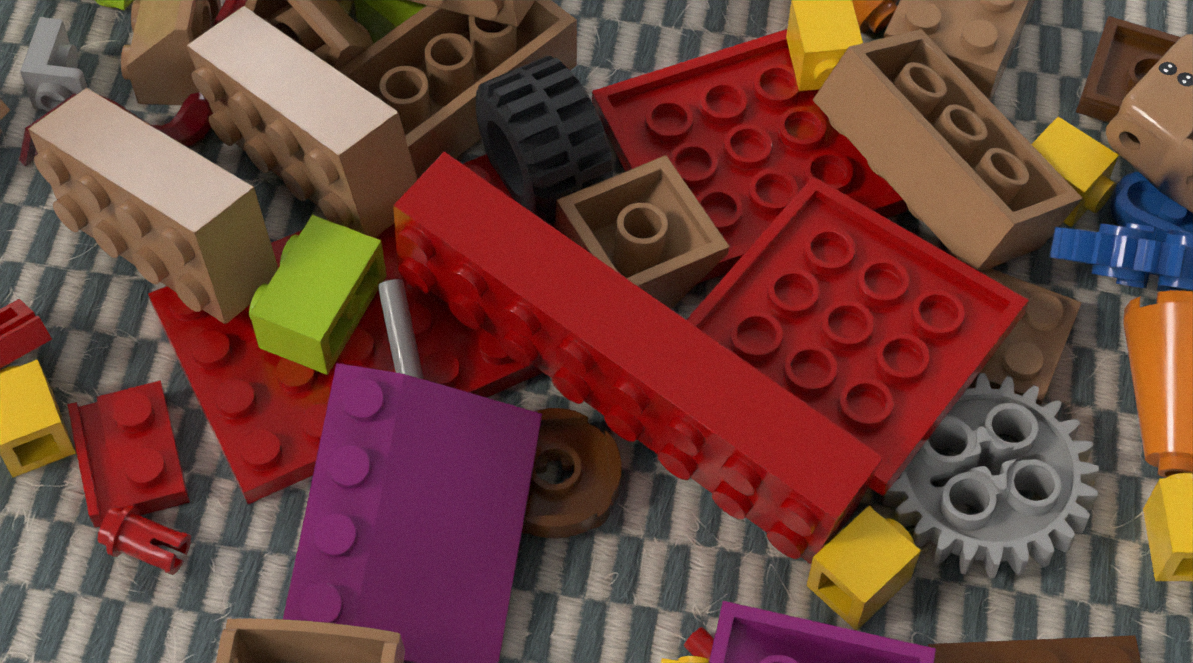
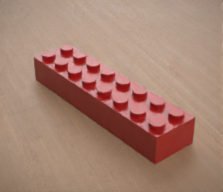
M443 152L393 205L397 267L400 275L411 287L421 293H428L430 290L449 304L451 312L461 323L474 330L481 327L500 341L502 349L514 361L523 366L533 364L551 377L555 388L568 400L577 404H581L584 401L604 415L605 422L618 436L630 442H634L637 439L658 454V460L671 474L682 480H689L691 478L711 492L714 502L725 513L736 519H744L746 517L767 532L769 542L784 555L793 559L801 557L812 564L813 557L839 533L857 509L883 459L881 455L446 152Z

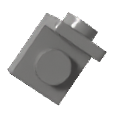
M39 17L20 72L32 107L49 112L73 94H78L88 87L83 72L77 69V48L75 45L70 44L63 20Z

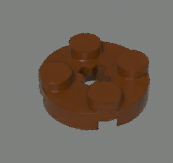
M547 408L534 411L542 414V421L522 533H530L543 538H566L586 532L588 529L600 527L609 518L610 510L618 498L621 487V457L615 440L606 430L604 435L597 427L589 424L588 416L575 410ZM560 461L563 471L574 472L571 477L564 479L563 483L549 484L548 480L540 479L537 474L547 472L548 462Z

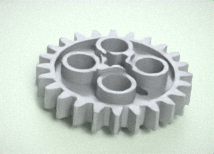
M979 373L975 388L966 389L891 488L882 496L881 501L883 505L899 506L895 511V521L899 522L903 527L915 526L912 538L917 548L929 541L937 545L934 563L939 565L953 553L959 556L961 574L966 575L971 569L974 560L984 562L989 578H995L1000 562L1008 561L1012 570L1018 576H1021L1025 572L1029 555L1037 563L1046 567L1049 565L1054 553L1053 547L1067 552L1074 540V532L1083 533L1090 517L1088 510H1092L1098 495V490L1091 486L1094 485L1099 472V466L1087 463L1093 448L1091 441H1073L1079 429L1080 421L1078 419L1064 422L1057 420L1062 405L1059 400L1041 407L1036 404L1039 387L1034 385L1023 396L1014 394L1013 377L1007 376L998 390L990 388L989 380L985 373ZM1007 434L1013 436L1019 443L1003 441L996 435ZM944 447L952 450L957 455L943 456L935 452L933 448ZM1018 490L1035 492L1042 500L1033 501L1026 499L1018 493ZM962 503L970 505L978 510L979 514L967 515L961 513L953 505Z

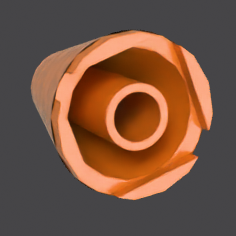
M1170 290L1157 292V304L1140 307V297L1132 299L1124 308L1123 324L1145 461L1157 467L1158 475L1164 478L1178 473H1193V291Z

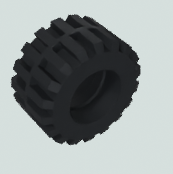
M546 56L483 82L478 86V90H476L477 123L489 161L513 199L548 224L555 221L557 199L613 177L611 151L599 115L580 81L559 59Z

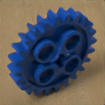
M1127 223L1126 227L1100 224L1099 232L1059 227L1054 229L1050 251L1051 258L1093 265L1091 274L1117 278L1116 284L1147 289L1149 276L1152 274L1159 276L1157 291L1193 290V233L1168 229L1165 242L1156 241L1158 228Z

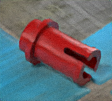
M127 505L124 509L113 506L104 517L97 538L98 543L107 546L106 551L108 555L118 557L124 553L163 569L165 573L170 575L177 573L184 561L176 558L177 555L161 549L160 546H166L187 555L191 545L190 534L176 531L140 516L138 507L133 505Z

